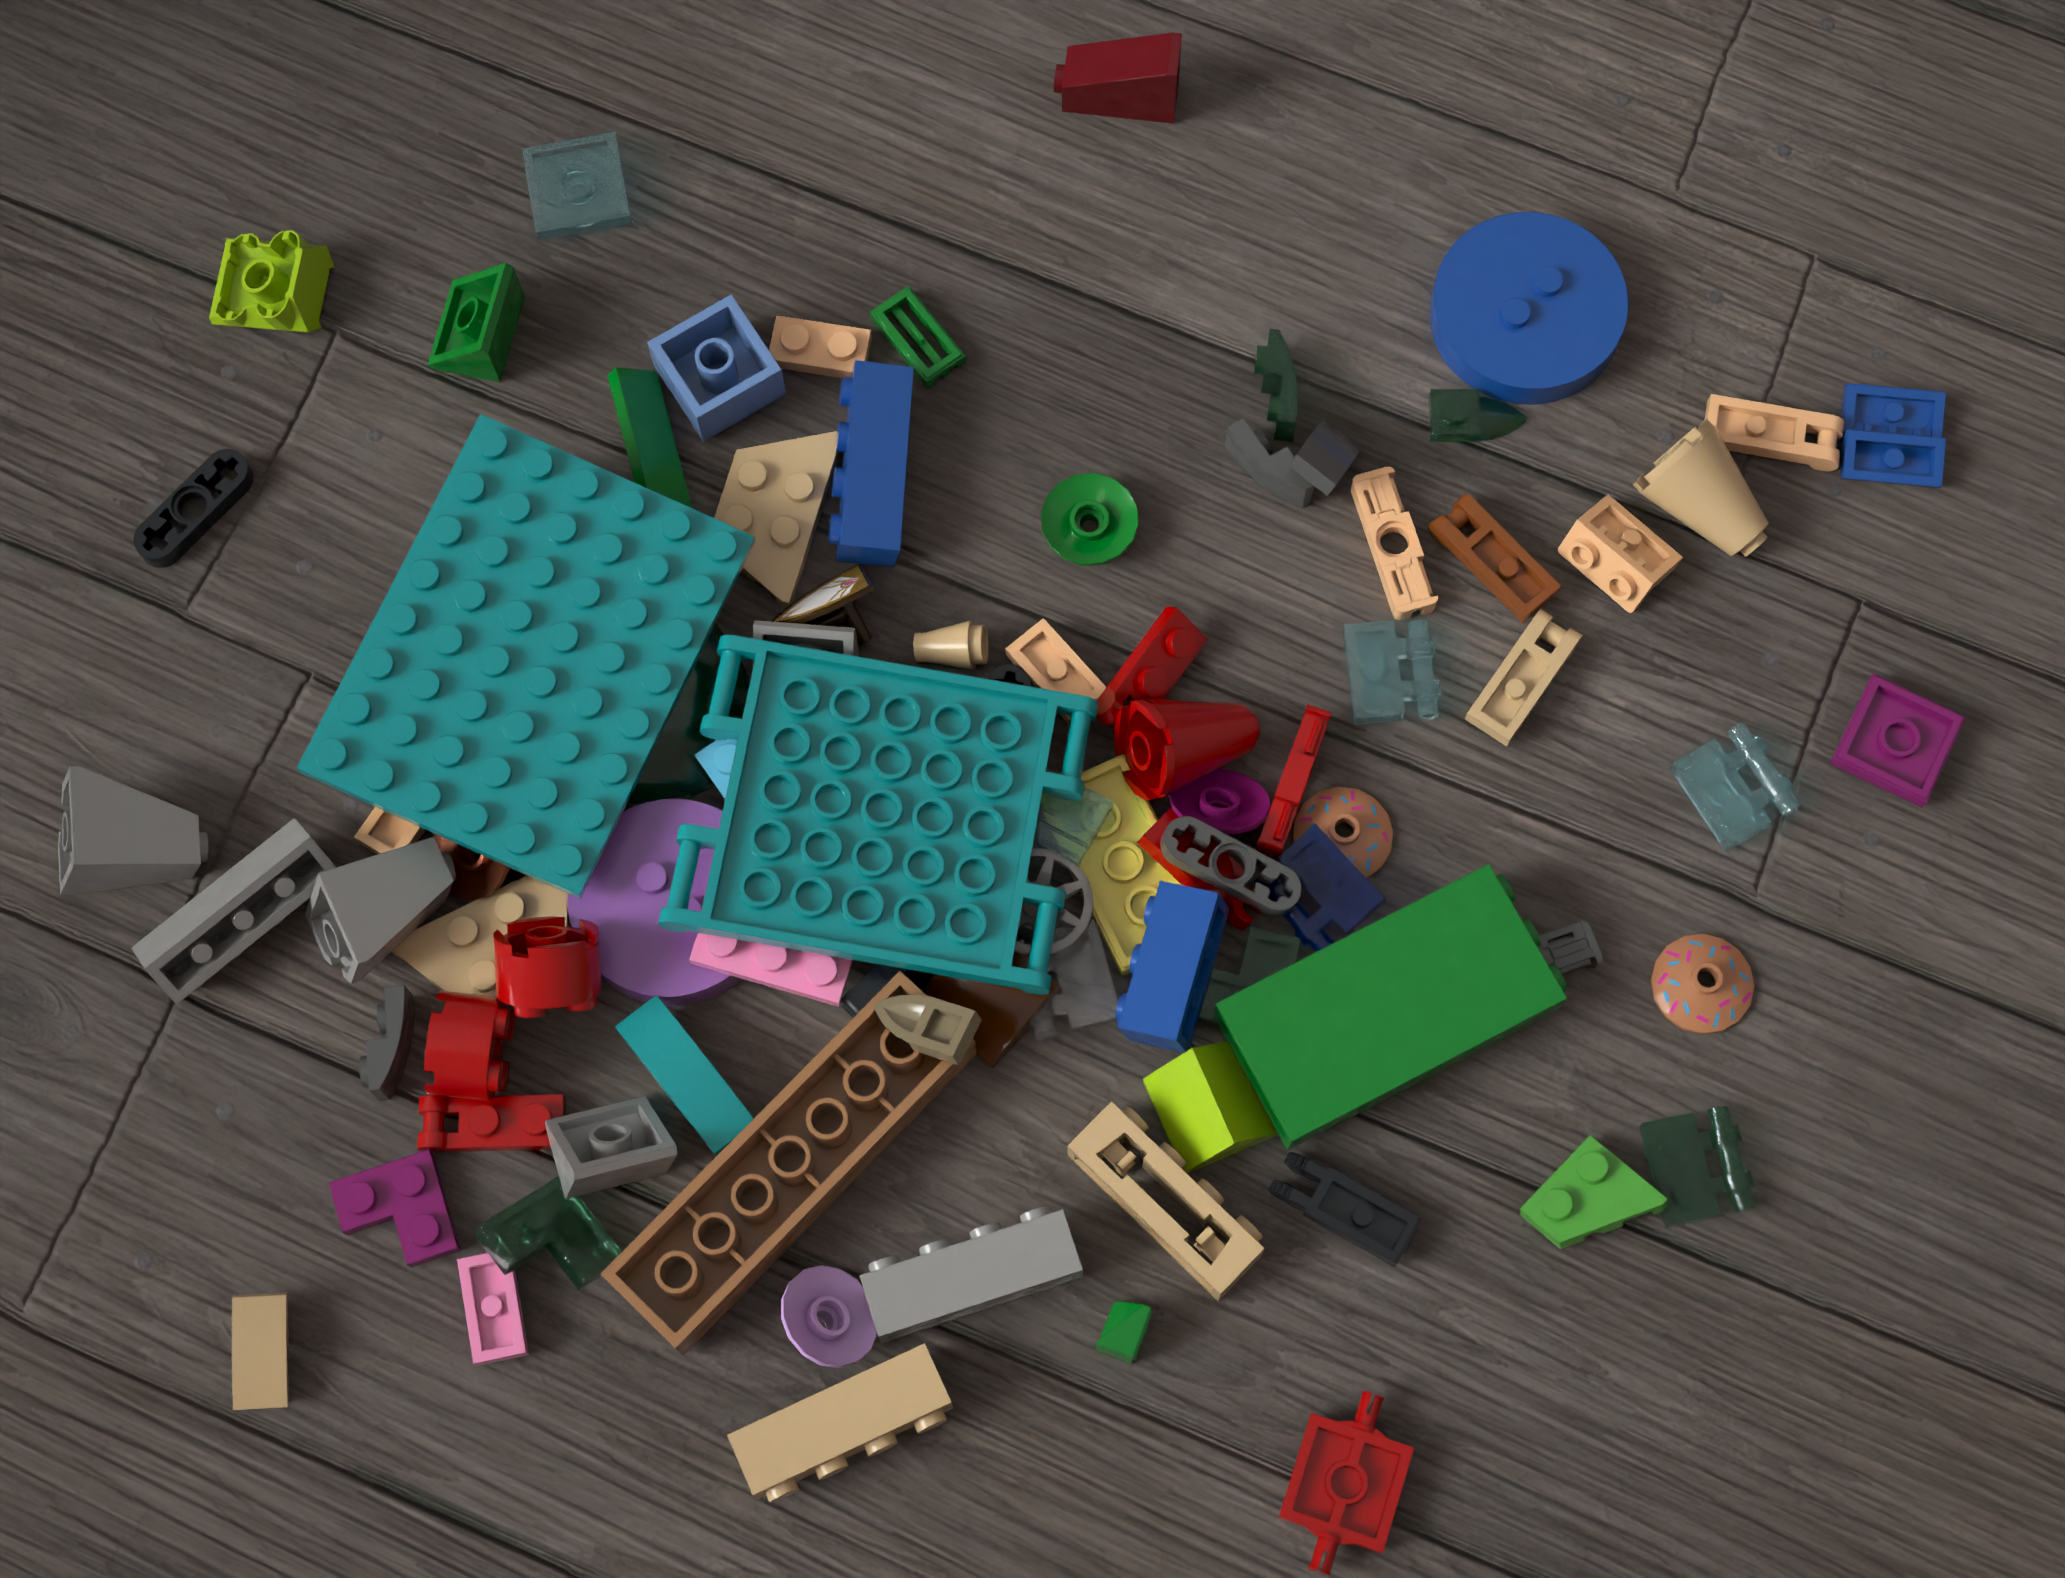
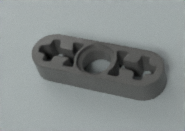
M1183 816L1176 818L1167 826L1161 836V852L1168 862L1267 915L1278 916L1288 912L1300 898L1301 882L1292 869L1194 817ZM1186 830L1194 835L1191 843L1205 851L1210 842L1216 844L1217 847L1209 855L1206 866L1198 863L1204 853L1195 848H1189L1185 853L1178 851L1176 848L1179 841L1172 837V835L1181 836ZM1224 853H1233L1239 856L1244 864L1243 876L1238 879L1223 877L1217 869L1218 857ZM1257 866L1263 870L1257 879L1270 885L1276 879L1281 880L1284 883L1282 891L1288 895V898L1281 896L1274 902L1268 898L1270 894L1268 887L1256 882L1250 891L1244 885L1253 876Z

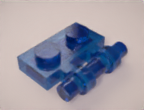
M1316 823L1278 857L1286 867L1292 869L1297 874L1301 882V888L1305 887L1322 906L1313 916H1310L1296 902L1288 912L1282 914L1296 930L1294 934L1296 939L1304 947L1310 945L1315 952L1335 943L1324 931L1334 920L1349 935L1386 901L1380 892ZM1258 879L1253 882V884L1258 882L1269 888L1270 894L1268 898L1271 901L1276 902L1281 896L1288 898V895L1282 891L1284 883H1280L1277 879L1271 885Z

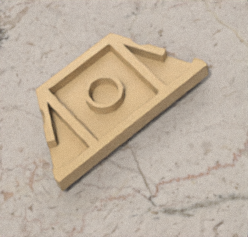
M837 431L737 449L714 517L721 522L755 536V543L741 572L754 583L758 582L776 598L777 603L783 608H787L794 601L840 455V451H836Z
M526 875L497 889L487 898L477 899L415 929L392 953L420 972L427 980L441 990L497 997L494 932L498 929L505 935L507 934L508 923L527 918L547 916L565 917V926L570 927L568 894Z

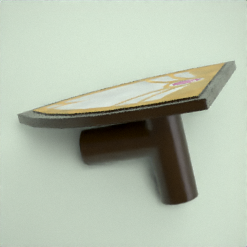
M858 564L817 586L784 609L771 622L836 627L844 625V627L855 628L858 646L868 642L872 636L853 601L871 593L875 588L863 565Z

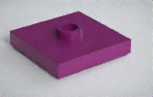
M1873 673L1862 692L1829 764L1923 808L1932 793L1966 717Z

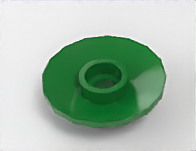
M1098 473L1076 474L1060 481L1047 495L1041 510L1042 533L1050 549L1065 561L1081 566L1103 565L1119 558L1133 543L1138 529L1137 505L1129 490L1115 479ZM1092 520L1098 524V528L1093 532H1086L1080 525L1084 521Z

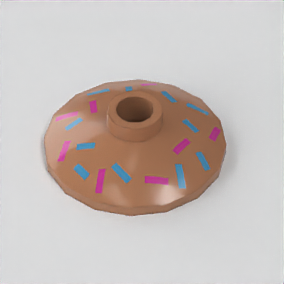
M1338 786L1319 791L1304 802L1294 820L1292 841L1297 858L1311 874L1328 883L1349 885L1367 880L1382 868L1391 853L1393 829L1388 813L1374 797L1359 789ZM1340 823H1347L1353 828L1354 833L1347 838L1340 837L1336 833L1335 827Z
M1707 934L1683 936L1667 945L1654 963L1650 981L1654 1001L1664 1017L1682 1030L1701 1035L1722 1032L1738 1023L1751 1005L1755 987L1751 967L1740 950L1723 938ZM1704 971L1710 973L1714 977V986H1702L1697 979L1698 973Z

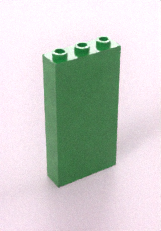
M1490 864L1215 1004L1213 1016L1287 1151L1556 1012L1566 1001L1567 997L1564 992L1567 991V985L1563 975L1555 964L1551 963L1548 965L1538 949L1541 946V940L1535 927L1527 918L1524 920L1520 918L1512 904L1515 901V895L1509 882L1502 874L1496 876Z

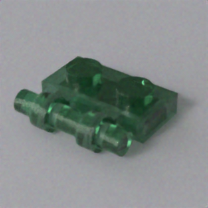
M1719 1106L1707 1110L1712 1127L1710 1131L1698 1133L1693 1113L1644 1122L1639 1126L1654 1187L1668 1199V1207L1661 1212L1665 1228L1717 1218L1720 1212L1716 1196L1730 1194L1734 1213L1755 1208L1750 1188H1753L1755 1185L1751 1171L1744 1169L1738 1143L1742 1141L1739 1126L1732 1124L1728 1106ZM1717 1148L1724 1176L1710 1178L1703 1151Z

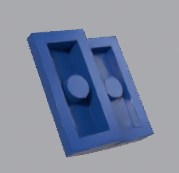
M1852 383L1844 385L1841 418L1844 420L1843 437L1840 440L1841 479L1941 488L1946 438H1942L1946 392Z

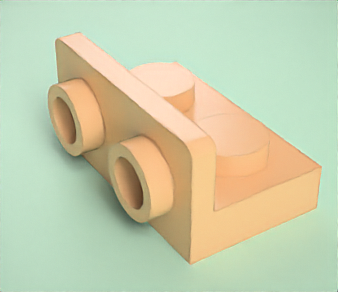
M1609 494L1577 519L1558 547V553L1629 613H1632L1639 607L1647 594L1667 577L1683 558Z

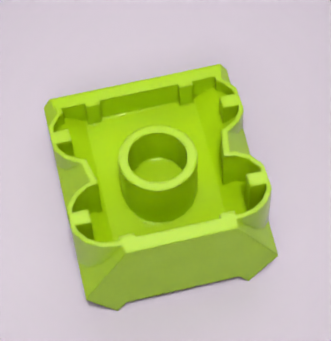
M293 230L281 231L271 241L261 240L253 233L241 234L236 238H226L209 316L211 324L308 333L321 329L322 326L319 319L329 271L331 268H335L328 247L326 245L309 244Z

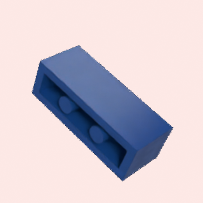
M1160 881L1156 896L1152 895L1148 899L1144 912V923L1147 927L1142 944H1137L1133 949L1130 959V972L1133 975L1128 992H1123L1118 1000L1115 1014L1116 1022L1118 1023L1117 1028L1130 1041L1180 1053H1185L1190 1049L1230 910L1219 893Z

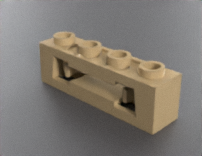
M1111 1101L1067 1146V1155L1198 1283L1219 1301L1262 1257L1265 1248L1259 1243L1263 1238L1261 1233L1245 1217L1239 1215L1235 1220L1220 1206L1224 1202V1198L1209 1182L1201 1179L1196 1183L1182 1169L1186 1162L1175 1149L1166 1142L1158 1146L1144 1133L1149 1128L1148 1125L1133 1109L1126 1106L1121 1111ZM1125 1142L1143 1159L1142 1168L1202 1226L1208 1222L1228 1241L1225 1245L1215 1236V1232L1209 1226L1195 1239V1248L1199 1252L1202 1251L1213 1263L1210 1265L1188 1244L1187 1237L1189 1234L1128 1175L1121 1179L1101 1159L1105 1157L1115 1166L1116 1171L1121 1176H1124L1135 1164L1134 1159L1136 1156L1131 1151H1127L1121 1144Z

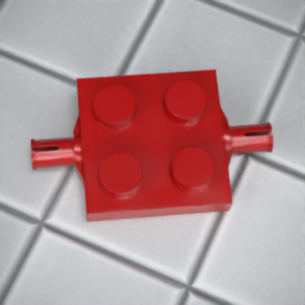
M1362 1391L1361 1393L1362 1396L1354 1421H1335L1314 1413L1310 1414L1278 1519L1304 1527L1315 1537H1318L1308 1569L1317 1572L1323 1553L1326 1552L1320 1574L1327 1576L1331 1575L1330 1572L1339 1545H1356L1379 1554L1383 1553L1414 1451V1447L1390 1440L1378 1429H1375L1384 1398L1376 1394L1373 1398L1369 1414H1367L1372 1393Z

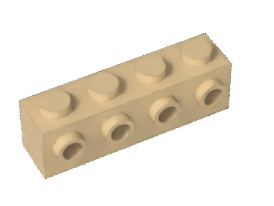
M924 1343L728 1434L727 1437L752 1495L757 1500L767 1496L769 1503H773L797 1492L799 1487L796 1482L816 1473L819 1480H822L846 1469L849 1466L846 1458L866 1450L868 1457L892 1448L898 1444L895 1435L914 1426L917 1433L920 1434L947 1421L944 1412L953 1409V1405Z

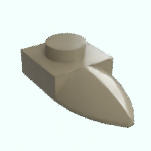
M918 994L890 997L876 1002L874 1006L884 1026L896 1037L909 1043L914 1051L956 1065H960L982 1021L975 1010L931 996Z

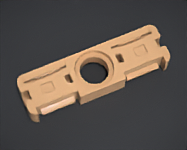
M1383 467L1356 475L1352 481L1351 494L1393 617L1400 621L1411 618L1412 613L1420 610L1422 615L1433 612L1438 601V595L1431 597L1433 592L1422 563L1424 553L1409 511L1404 512L1405 510L1393 479L1395 470L1392 467ZM1387 533H1399L1405 537L1408 548L1400 554H1391L1382 548L1380 539Z

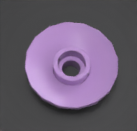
M820 1265L804 1269L787 1284L781 1299V1320L788 1339L803 1356L820 1366L842 1368L857 1363L871 1350L877 1331L863 1286L856 1278L839 1268ZM817 1317L824 1321L826 1328L820 1324Z

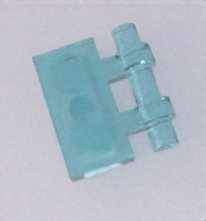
M1394 620L1344 624L1342 632L1354 725L1404 721L1405 701L1417 703L1420 720H1432L1439 717L1437 700L1441 698L1440 682L1434 679L1432 657L1436 655L1434 639L1428 635L1427 621L1413 620L1408 622L1409 638L1396 639ZM1399 659L1412 660L1414 680L1401 681Z
M1744 722L1734 726L1727 732L1737 747L1736 750L1726 755L1715 738L1676 760L1670 767V770L1725 852L1768 828L1772 821L1762 808L1773 801L1783 817L1801 806L1790 791L1793 788V784L1785 773L1781 775L1778 773L1765 754L1768 750L1767 746L1760 736L1754 737ZM1746 764L1749 765L1762 784V787L1751 792L1737 771Z

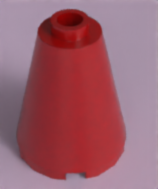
M1136 699L1130 701V705L1122 706L1117 713L1114 725V746L1116 756L1125 754L1130 770L1122 771L1125 782L1134 794L1144 800L1161 799L1251 752L1259 737L1260 726L1255 714L1241 703Z

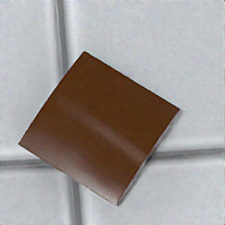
M1014 951L1012 966L1027 969L1029 957ZM935 974L923 990V993L927 996L977 1012L982 1019L973 1037L976 1043L977 1055L994 1068L1028 1031L1026 1026L1061 988L1059 983L1052 978L1050 992L1046 995L1026 993L1018 988Z

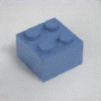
M732 294L647 342L655 369L703 442L786 395L781 368Z

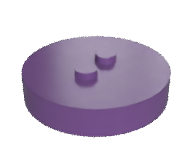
M660 799L639 804L623 811L581 899L568 894V914L571 927L580 928L579 919L590 921L598 926L601 978L620 993L644 1003L657 995L665 1006H684L711 999L727 991L742 980L741 978L690 964L689 959L698 933L691 931L674 932L663 929L658 925L661 908L667 907L680 845L676 843L679 825L693 824L719 829L722 810L705 803L687 799ZM700 849L687 910L698 912L702 910L714 854L713 849Z

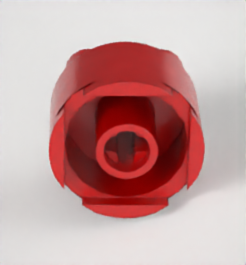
M547 916L527 918L508 923L507 934L505 935L497 929L493 934L497 998L503 1003L514 1006V1014L522 1018L543 1016L546 1014V1009L566 1007L572 1011H586L597 1006V996L601 992L599 928L596 924L579 919L580 928L566 927L565 917Z
M439 991L436 1000L444 1001L445 1005L442 1013L432 1012L429 1022L424 1072L434 1073V1084H424L425 1092L430 1095L491 1101L495 1092H506L510 1062L502 1061L501 1059L504 1040L512 1041L516 1027L514 1010L506 1008V1003H503L494 996Z

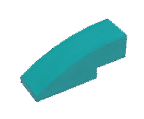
M657 995L615 1026L627 1045L715 1156L754 1119Z

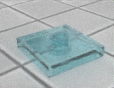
M615 132L522 148L538 240L632 223Z

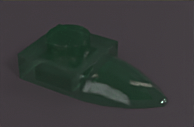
M1430 389L1428 397L1430 442H1481L1494 440L1517 430L1527 421V416L1509 404L1493 398L1480 397L1479 389Z

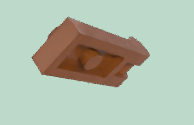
M1468 494L1462 495L1453 503V510L1445 517L1439 515L1428 524L1429 533L1436 542L1443 547H1447L1522 624L1559 593L1561 585L1472 496ZM1466 524L1476 530L1468 538L1460 531Z

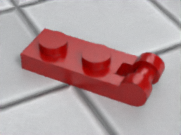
M1166 606L1097 699L1099 706L1096 719L1101 724L1110 725L1114 729L1117 713L1124 706L1125 700L1129 703L1136 699L1164 700L1208 639L1179 608Z
M563 1094L493 1096L491 1101H481L438 1095L419 1097L418 1114L423 1116V1132L418 1133L417 1150L425 1151L430 1149L432 1152L552 1150L546 1131L545 1120L566 1115V1097ZM444 1116H459L458 1133L444 1132Z

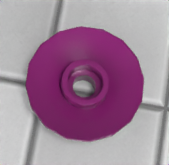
M1218 768L1169 795L1171 807L1179 817H1194L1224 834H1240L1254 830L1266 821L1271 807L1268 793L1257 781L1242 773Z

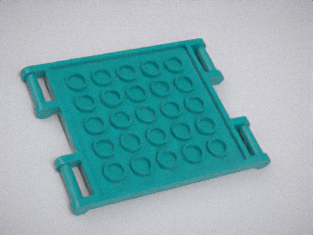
M721 636L717 648V654L721 658L709 714L702 717L699 731L703 736L715 740H738L719 829L693 824L679 825L676 843L680 845L667 907L661 908L658 925L663 929L674 932L691 931L1018 988L1030 994H1048L1052 977L1047 973L1058 911L1064 909L1066 892L1058 888L1027 883L1026 881L1042 793L1051 794L1066 801H1079L1083 798L1085 782L1081 780L1090 723L1097 718L1098 701L1082 695L742 636ZM745 659L754 660L742 719L729 717L740 662ZM1056 713L1065 714L1071 718L1061 774L1046 772ZM700 849H713L714 854L701 912L687 910ZM1022 904L1037 907L1027 969L1012 966Z

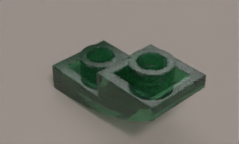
M1270 329L1268 346L1258 345L1254 374L1263 375L1261 393L1270 394L1267 421L1276 422L1274 440L1293 442L1298 408L1296 374L1292 357L1280 330Z

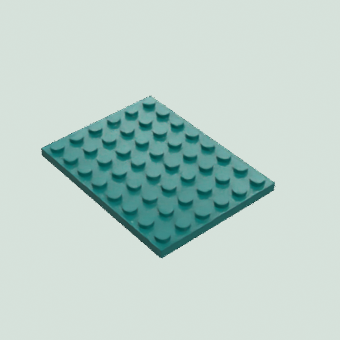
M480 414L305 750L297 770L305 776L581 899L755 543V536Z

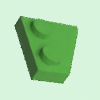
M1590 1135L1520 1208V1215L1559 1249H1563L1584 1241L1592 1233H1606L1623 1226L1624 1221L1651 1211L1653 1215L1663 1212L1668 1207V1199Z

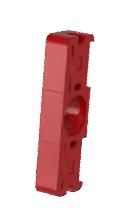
M1307 704L1256 847V851L1277 862L1281 859L1332 713Z

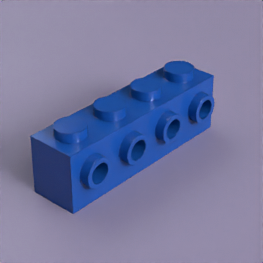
M855 360L851 377L842 376L839 406L848 407L847 422L838 423L836 451L844 452L843 468L835 467L832 484V497L840 498L839 514H831L828 543L837 544L835 561L886 567L895 566L901 546L914 367Z

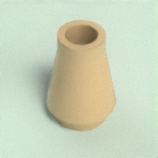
M970 620L929 632L915 633L913 647L917 663L929 662L975 670L976 665L987 664L989 641L984 624L974 625V622Z

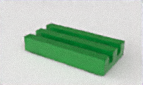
M909 285L870 311L873 323L906 364L914 367V374L926 389L933 386L935 379L938 377L944 378L949 375L950 369L954 366L959 368L966 363L965 354ZM905 302L946 352L947 357L941 359L899 307ZM890 313L932 367L927 368L885 315Z

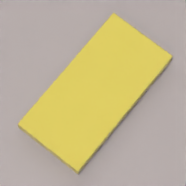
M1125 754L1082 772L1081 780L1085 782L1082 800L1066 801L1054 795L1042 793L1039 812L1059 852L1074 861L1084 872L1090 883L1093 896L1091 915L1122 976L1130 973V959L1133 949L1137 944H1142L1147 927L1144 923L1145 907L1150 896H1156L1159 882L1164 881L1181 885L1137 843L1158 821V818L1149 800H1144L1135 795L1125 782L1122 771L1130 770ZM1070 872L1072 878H1073L1074 881L1076 882V881H1077L1076 878H1075V877L1072 875V873Z

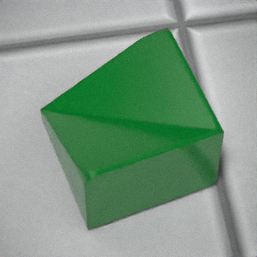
M1115 1302L1111 1307L1101 1337L1096 1343L1095 1351L1129 1364L1135 1362L1152 1318L1153 1311H1151V1307L1144 1304Z

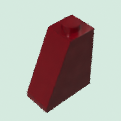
M1172 32L1068 46L1065 64L1056 65L1054 78V93H1062V112L1174 124L1180 76L1182 33Z

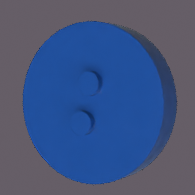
M1516 212L1500 215L1474 226L1463 234L1451 246L1439 267L1430 303V325L1433 338L1439 353L1450 369L1462 381L1482 394L1504 402L1528 405L1545 404L1570 397L1595 381L1606 369L1616 352L1628 314V293L1625 279L1617 261L1607 247L1596 236L1578 224L1555 215L1539 212Z

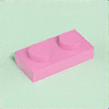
M508 1248L457 1259L473 1364L480 1366L529 1355L513 1252Z

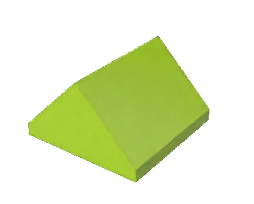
M1227 1041L1191 1048L1143 1078V1083L1171 1147L1186 1162V1165L1182 1168L1186 1173L1195 1171L1278 1136Z

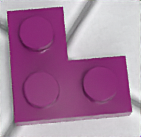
M430 1149L329 1182L341 1230L344 1234L349 1235L394 1220L406 1264L410 1268L461 1251L434 1154Z

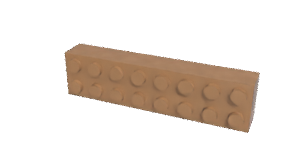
M901 971L872 998L601 1273L604 1279L682 1356L698 1342L977 1055L976 1043L972 1039L960 1065L949 1063L914 1051L909 1043L896 1037L884 1026L874 1009L876 1002L898 995H925Z

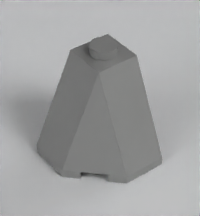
M69 767L62 783L61 803L62 806H70V811H64L62 829H59L58 838L60 895H74L193 879L201 862H207L208 836L206 832H199V818L197 814L83 767Z
M431 837L318 873L305 916L324 959L331 966L342 963L345 966L342 968L343 977L349 983L361 981L446 901L456 878L454 864L447 852L441 853L435 838Z

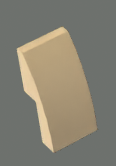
M287 1292L232 1296L233 1410L288 1407L289 1329Z

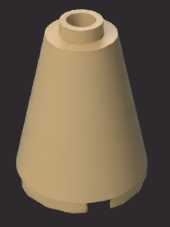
M1707 418L1702 421L1698 429L1694 427L1653 463L1656 466L1647 475L1643 473L1633 483V486L1640 494L1730 556L1740 551L1746 557L1768 538L1763 532L1769 524L1715 425Z

